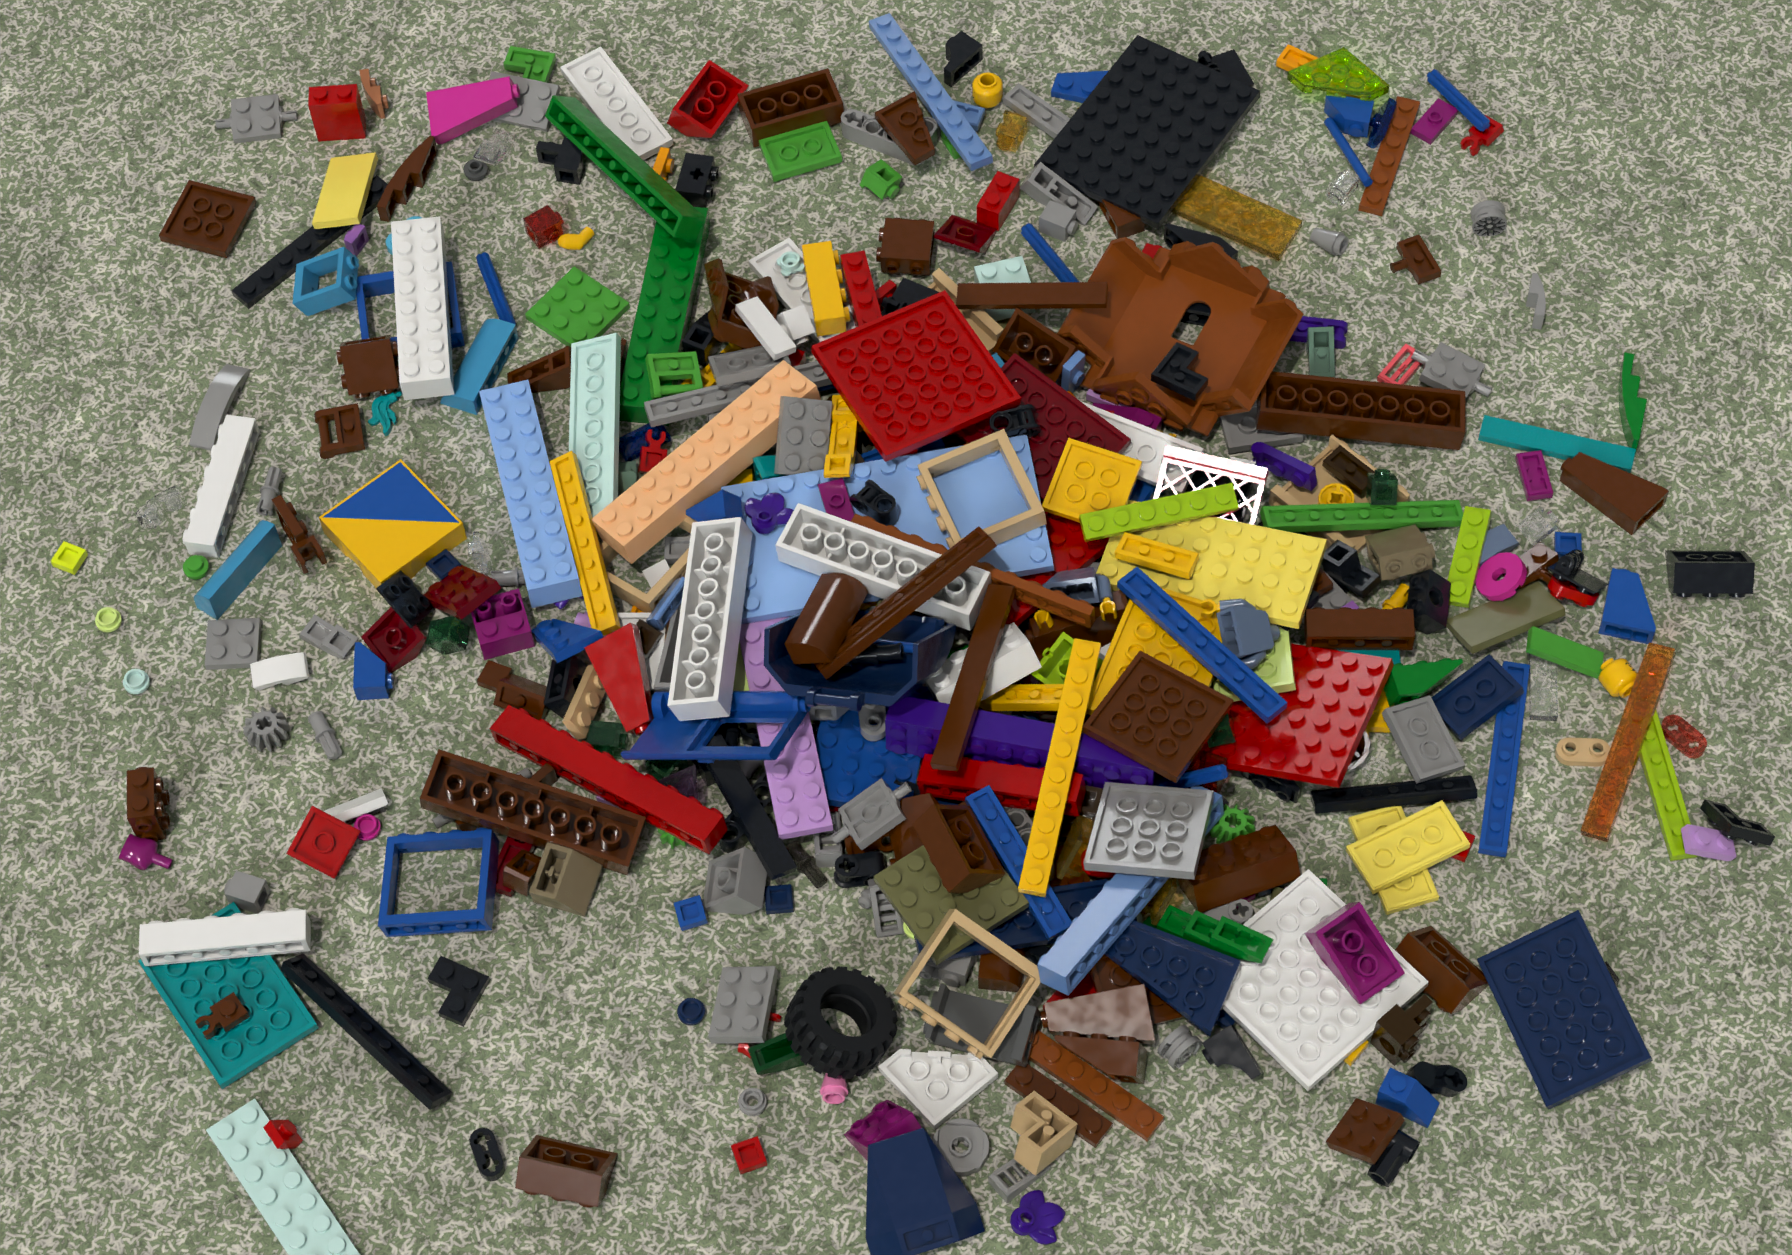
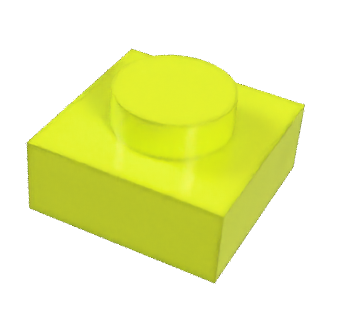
M63 541L51 559V564L55 568L75 575L88 556L86 549Z

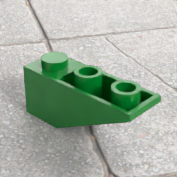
M1444 658L1437 662L1427 663V661H1418L1410 665L1394 664L1384 686L1389 707L1425 697L1457 671L1463 663L1462 659L1451 660L1450 658Z

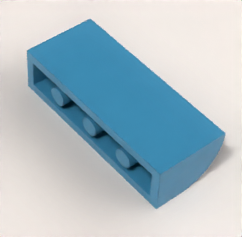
M487 319L484 321L453 377L454 395L443 396L441 404L471 414H478L482 406L479 391L492 388L519 338L516 324L500 319Z
M261 520L194 596L195 604L199 610L216 620L222 616L282 547L275 524Z

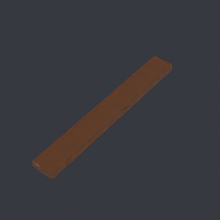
M988 585L931 759L932 769L959 771L1016 593L1014 586Z

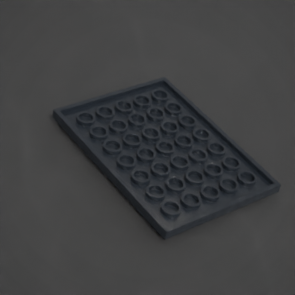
M1137 35L1036 161L1034 167L1041 162L1080 193L1101 203L1103 199L1140 217L1141 222L1159 229L1260 98V90Z

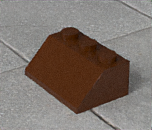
M1016 307L992 351L1006 361L1016 353L1061 387L1063 365L1077 351L1078 347Z
M933 804L913 823L918 833V838L928 852L929 859L935 866L942 879V884L948 893H968L1002 878L1006 874L970 806Z
M1432 926L1407 933L1395 949L1429 982L1422 992L1429 994L1436 1000V1005L1444 1012L1453 1014L1461 1011L1489 986L1484 973Z
M536 1135L519 1156L515 1188L524 1190L525 1193L530 1195L542 1194L551 1196L556 1201L568 1200L577 1202L583 1207H598L606 1195L618 1153Z

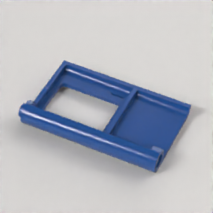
M656 691L651 701L654 719L630 751H622L620 754L624 760H698V763H714L715 760H776L805 718L807 712L810 711L811 706L806 705L805 697L788 695L785 691H733L730 717L679 721L667 706L669 691ZM723 723H784L770 746H706Z

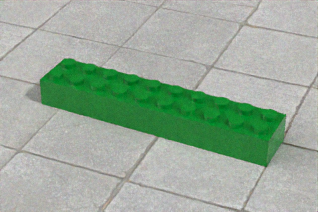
M694 207L705 217L697 239L674 238L656 221L620 385L619 421L650 424L644 409V402L655 399H652L650 394V382L645 361L647 354L684 352L682 341L689 331L710 229L708 208ZM678 380L660 381L661 386L678 384Z

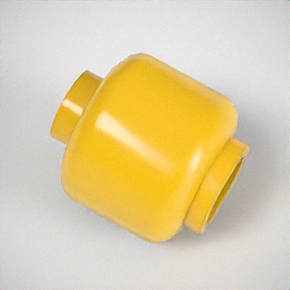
M987 72L979 74L974 78L972 97L978 106L993 108L1001 102L1003 98V83L998 75Z
M1610 658L1601 665L1602 671L1598 676L1599 682L1612 697L1620 696L1625 698L1638 688L1639 675L1626 659L1614 660Z

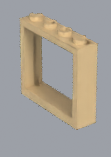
M1004 429L917 465L920 475L916 476L921 490L926 489L929 494L926 500L931 511L936 510L939 515L936 517V521L940 531H946L949 536L945 539L949 549L963 538H960L932 478L998 450L1002 454L1028 511L983 530L998 545L1047 524L1045 511Z
M688 516L678 527L691 534L692 523L697 521ZM602 541L600 549L606 568L619 553L605 541ZM689 548L647 594L606 571L612 594L645 613H652L671 584L680 577L685 578Z
M949 909L894 994L900 998L898 1000L900 1005L910 1011L915 1008L923 1014L921 1016L923 1021L933 1027L938 1024L946 1030L944 1032L946 1037L956 1043L961 1040L969 1046L967 1051L979 1059L982 1056L992 1058L1040 985V977L1037 965L957 909ZM952 924L1027 976L1025 982L984 1044L908 992Z

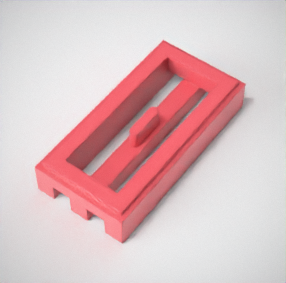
M1405 344L1377 376V381L1405 385L1422 365V363L1415 361L1401 379L1396 382L1414 360L1411 357L1415 349ZM1409 352L1410 356L1401 364L1392 377H1387L1406 353Z

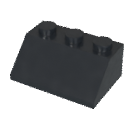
M1665 550L1668 586L1672 593H1676V596L1691 597L1693 593L1702 594L1704 597H1718V594H1729L1730 597L1741 598L1745 597V594H1753L1755 562L1745 551Z

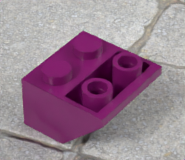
M519 588L492 595L471 612L484 660L535 647Z
M885 1100L876 1104L872 1112L865 1118L854 1122L844 1136L867 1160L869 1144L922 1127L911 1111L889 1100Z

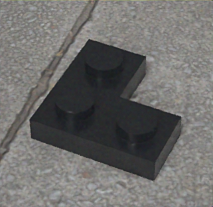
M1176 342L1151 373L1152 382L1196 401L1208 385L1207 377L1190 370L1198 360L1199 352Z
M1705 799L1700 807L1708 816L1707 820L1718 826L1722 830V835L1731 840L1740 838L1755 846L1758 843L1770 846L1775 838L1762 823L1740 818L1726 804Z
M440 956L427 978L429 983L449 991L447 998L438 1011L439 1016L462 1027L466 1024L490 982L489 976L443 956Z

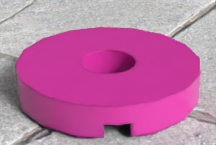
M1510 552L1496 554L1486 560L1478 570L1475 582L1476 588L1488 600H1505L1516 593L1519 585L1522 587L1527 575L1526 565L1516 554ZM1506 573L1503 579L1497 581L1501 574Z

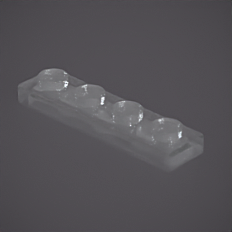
M1546 623L1537 627L1557 635V624ZM1529 654L1530 720L1557 721V664Z

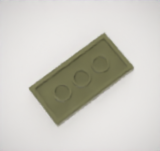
M1535 582L1516 590L1513 596L1505 600L1490 601L1447 619L1446 627L1474 654L1527 632L1532 626L1539 627L1563 617L1566 613L1565 607L1539 582Z

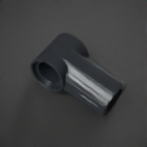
M1398 1130L1377 1162L1372 1164L1367 1175L1379 1185L1389 1187L1403 1165L1408 1164L1414 1156L1420 1142L1403 1131Z

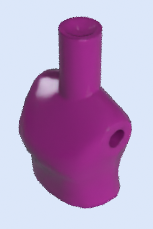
M131 833L119 855L120 860L128 862L140 870H146L152 863L169 869L173 859L157 853V842L151 839L139 838Z

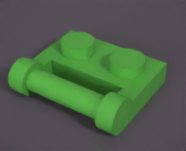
M696 351L647 354L645 361L652 399L703 388ZM692 380V384L660 385V381Z

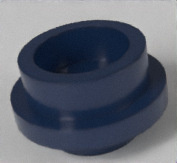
M687 998L678 1006V1018L686 1025H696L704 1019L705 1007L700 1000Z

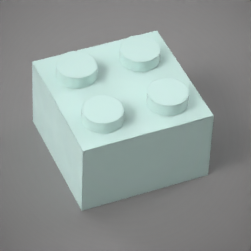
M1022 256L974 266V283H1031ZM983 309L995 321L1011 318L1015 309ZM1021 309L1027 314L1035 312V309Z

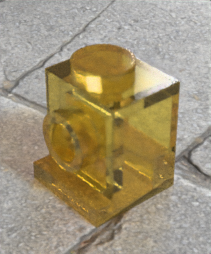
M1008 110L1004 111L1003 123H999L996 129V136L998 137L996 145L998 148L1016 153L1027 133V117Z

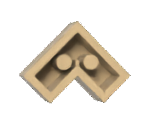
M1033 1091L1015 1107L1010 1128L1021 1136L1019 1137L1014 1160L1036 1176L1072 1146L1078 1124L1036 1091Z

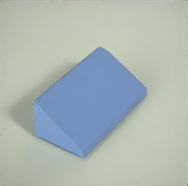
M684 577L676 579L647 618L646 622L660 631L663 630L682 602Z

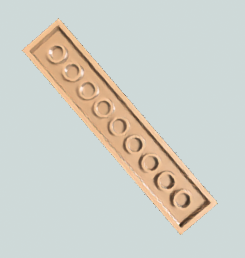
M782 360L594 516L592 522L599 537L630 564H633L688 517L686 515L687 509L719 492L721 487L726 486L753 463V458L762 456L777 443L781 396L821 400L817 385L786 361Z

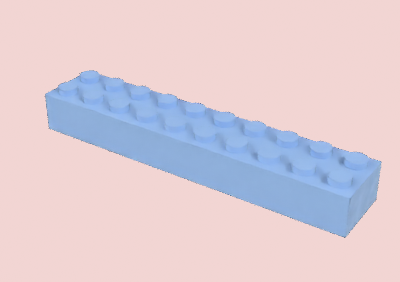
M524 380L479 391L531 607L535 608L583 596L529 381Z

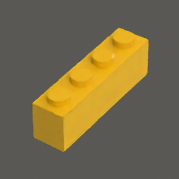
M831 241L802 245L803 262L817 337L846 332V322H850L848 307H843V303L847 302L845 288H840L839 284L843 283L841 269H836V265H840L838 250L832 249Z

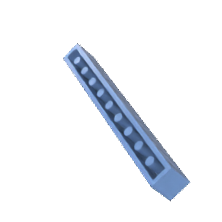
M1200 785L1193 786V787L1190 788V789L1209 790V789L1204 788V787H1202V786H1200ZM1214 792V801L1205 836L1224 815L1222 795ZM1116 873L1111 880L1104 884L1100 893L1089 901L1086 909L1080 916L1073 919L1070 927L1063 935L1056 939L1053 947L1040 957L1037 964L1040 983L1069 996L1169 877Z

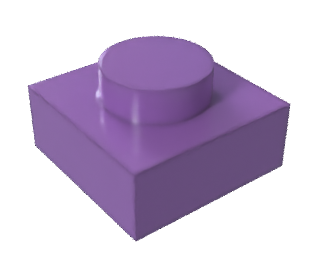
M356 224L352 230L346 233L344 238L346 249L356 257L369 241L366 227L362 224Z

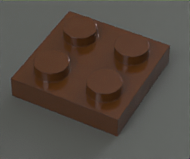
M1356 1098L1330 1134L1326 1143L1332 1150L1375 1164L1405 1119L1401 1113Z

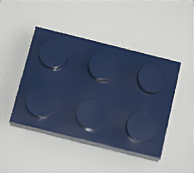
M1489 654L1431 698L1444 724L1462 740L1522 695L1524 690Z

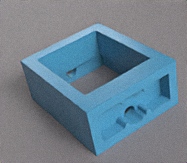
M341 247L296 264L292 304L306 316H310L355 300L359 259L348 249ZM337 270L336 283L318 290L319 277Z

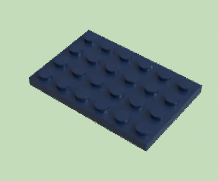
M1579 910L1477 959L1548 1109L1556 1107L1653 1061Z

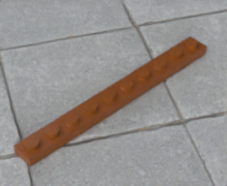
M855 514L850 521L942 555L948 551L941 544L929 543L918 535L906 534L895 526L883 525L869 516L863 517ZM977 561L972 565L991 572L992 584L1014 586L1016 590L1014 599L1091 628L1095 621L1094 606L1085 600L1070 598L1062 591H1052L1036 581H1027L1019 578L1013 572H1004L996 569L987 562L981 563Z

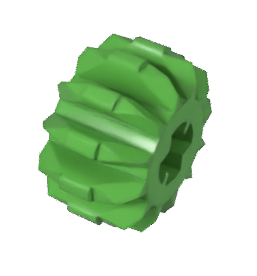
M1237 803L1234 805V808H1230L1225 804L1223 806L1224 815L1210 830L1211 838H1216L1217 844L1232 840L1239 835L1255 832L1254 816H1249L1248 808L1239 810Z

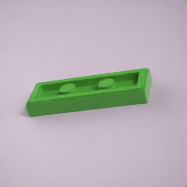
M1534 626L1528 630L1526 653L1593 678H1598L1602 671L1600 667L1603 664V652Z

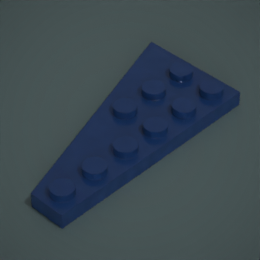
M1083 901L1077 917L1086 909L1088 903ZM1134 920L1105 952L1107 957L1144 984L1208 1036L1212 1034L1241 964V960Z

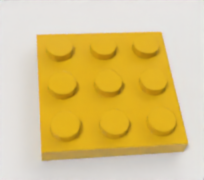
M1068 438L1042 507L1045 512L1080 523V514L1127 505L1141 470L1142 461Z

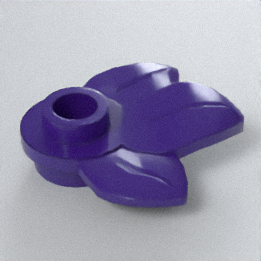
M769 493L762 500L749 498L745 503V514L751 518V524L754 529L761 534L771 533L776 525L787 524L794 510L784 508V497L780 493Z
M1034 1190L1026 1193L1021 1198L1019 1208L1015 1209L1010 1216V1224L1013 1231L1018 1235H1029L1039 1244H1051L1057 1241L1055 1231L1052 1228L1061 1223L1065 1216V1211L1055 1203H1045L1043 1192L1041 1190ZM1021 1217L1026 1218L1029 1222L1022 1221Z

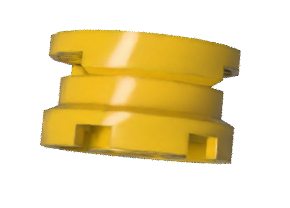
M1340 483L1326 485L1318 495V504L1355 502L1352 490Z

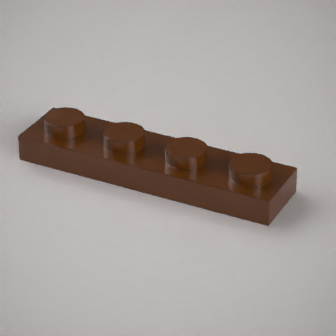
M1029 1064L1026 1067L1016 1065L1004 1080V1084L1023 1098L1036 1091L1078 1124L1075 1134L1095 1148H1097L1113 1127L1111 1121Z

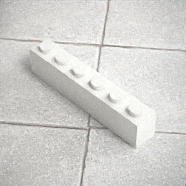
M226 415L223 424L219 425L218 440L216 445L212 446L211 461L209 466L205 467L204 482L202 487L198 488L197 503L195 508L191 509L190 524L183 533V544H185L190 555L219 558L260 433L255 418Z
M290 908L283 912L261 911L259 914L250 915L235 913L228 917L206 916L204 919L195 920L180 918L173 922L151 921L148 924H140L139 956L145 966L311 951V921L306 909L301 910L299 908Z

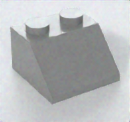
M743 847L709 861L703 897V906L706 912L746 915L762 909L768 873L756 852Z

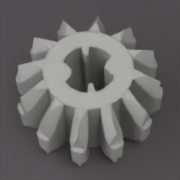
M262 706L261 712L256 713L252 711V718L245 719L246 727L243 728V733L247 737L248 744L251 747L255 746L259 752L265 747L271 752L273 745L281 748L282 743L280 740H288L289 723L286 721L285 715L282 712H277L274 707L266 711V708Z

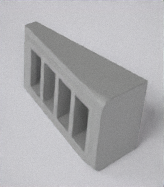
M839 812L830 813L832 824H835L832 831L814 834L817 868L835 867L836 859L843 855L842 841L838 845L821 847V845L835 844L831 836L820 835L833 834L841 828Z
M874 878L869 879L868 886L877 938L904 934L902 918L896 910L895 913L879 915L880 911L892 910L894 907L890 902L877 904V900L887 898L882 891L876 892L880 888L874 882ZM896 920L897 924L881 926L880 922Z
M1013 1158L988 1176V1183L1006 1203H1009L1047 1173L1051 1166L1048 1165L1036 1176L1031 1172L1029 1175H1026L1019 1167L1021 1164ZM1013 1170L1020 1176V1181H1017L1011 1174ZM1006 1177L1013 1185L1009 1187L1002 1179Z

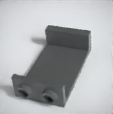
M941 983L939 990L934 992L931 1001V1007L983 1044L1009 1006L1008 1004L951 991L945 984ZM1026 1004L990 1059L1022 1067L1027 1066L1041 1017L1037 1007ZM925 1022L923 1033L930 1044L969 1053L967 1051L969 1046L963 1041L959 1040L956 1043L944 1035L946 1030L940 1025L936 1024L933 1027Z

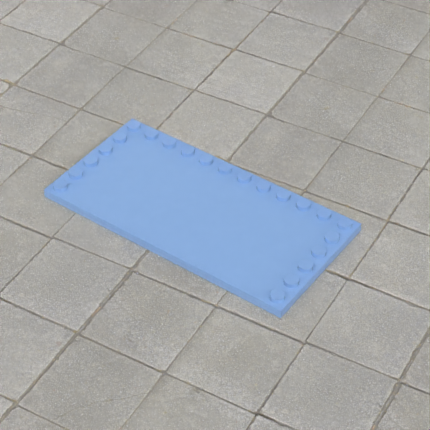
M1027 435L1009 437L1040 501ZM962 446L898 456L887 462L881 459L854 464L850 477L824 478V469L721 487V490L723 489L741 497L743 520L752 532L741 624L788 617L802 612L820 578L819 575L778 560L775 545L786 524L776 525L775 529L768 534L758 533L751 524V518L745 514V503L749 498L762 500L769 493H780L784 497V508L794 510L797 504L800 503L825 512L818 484L843 478L850 499L851 495L857 494L865 487L867 480H872L895 498L899 520L893 526L901 532L909 535H918L924 541L932 544H941L949 550L945 540L949 536L946 531H940L936 521V517L939 515L936 510L931 511L926 500L929 494L926 489L921 490L916 476L920 475L917 465ZM1000 450L932 478L960 538L966 537L978 526L981 529H985L1028 511ZM851 503L854 515L867 516L859 512ZM1046 525L998 544L978 562L990 563L996 569L1004 572H1013L1018 577L1054 571ZM867 593L863 603L879 601L882 598Z

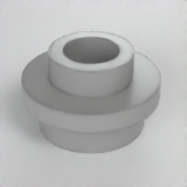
M748 1088L740 1094L738 1104L744 1114L755 1116L764 1111L767 1100L765 1094L760 1089ZM751 1099H755L758 1101V1103L755 1106H749L747 1104L748 1101Z

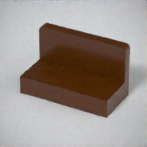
M510 674L499 680L493 705L504 709L508 705L516 709L522 708L537 720L545 719L548 708L544 705L547 686L515 674Z

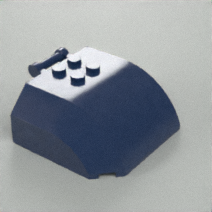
M859 609L851 626L869 613L870 610ZM799 612L765 628L764 666L788 695L805 697L807 706L816 707L819 704L846 707L850 711L857 712L865 704L892 706L913 694L943 666L954 640L956 625L947 623V626H944V619L940 617L909 614L880 638L912 642L913 653L904 652L903 660L881 661V664L874 665L871 662L854 664L851 667L843 666L826 680L814 663L794 664L785 646V642L801 614Z

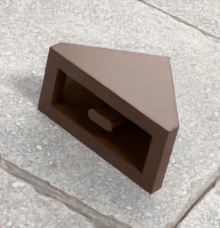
M522 849L505 865L503 870V886L528 897L541 857Z

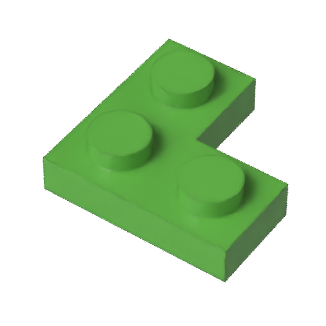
M510 46L504 61V69L524 73L523 78L548 83L556 62V54Z

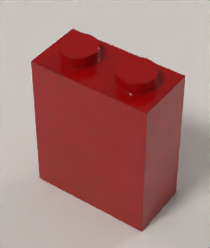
M357 84L309 87L308 107L318 142L366 139V117Z

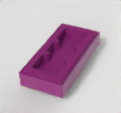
M1438 98L1411 128V134L1431 145L1457 116L1458 109Z
M1542 451L1517 453L1515 460L1527 501L1552 498L1553 489Z
M843 478L818 484L825 512L851 521L854 512Z

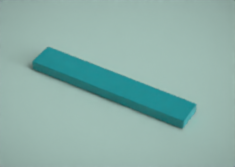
M1484 415L1478 438L1479 441L1528 452L1541 450L1545 456L1563 460L1569 457L1573 458L1581 452L1628 473H1631L1636 449L1487 415Z

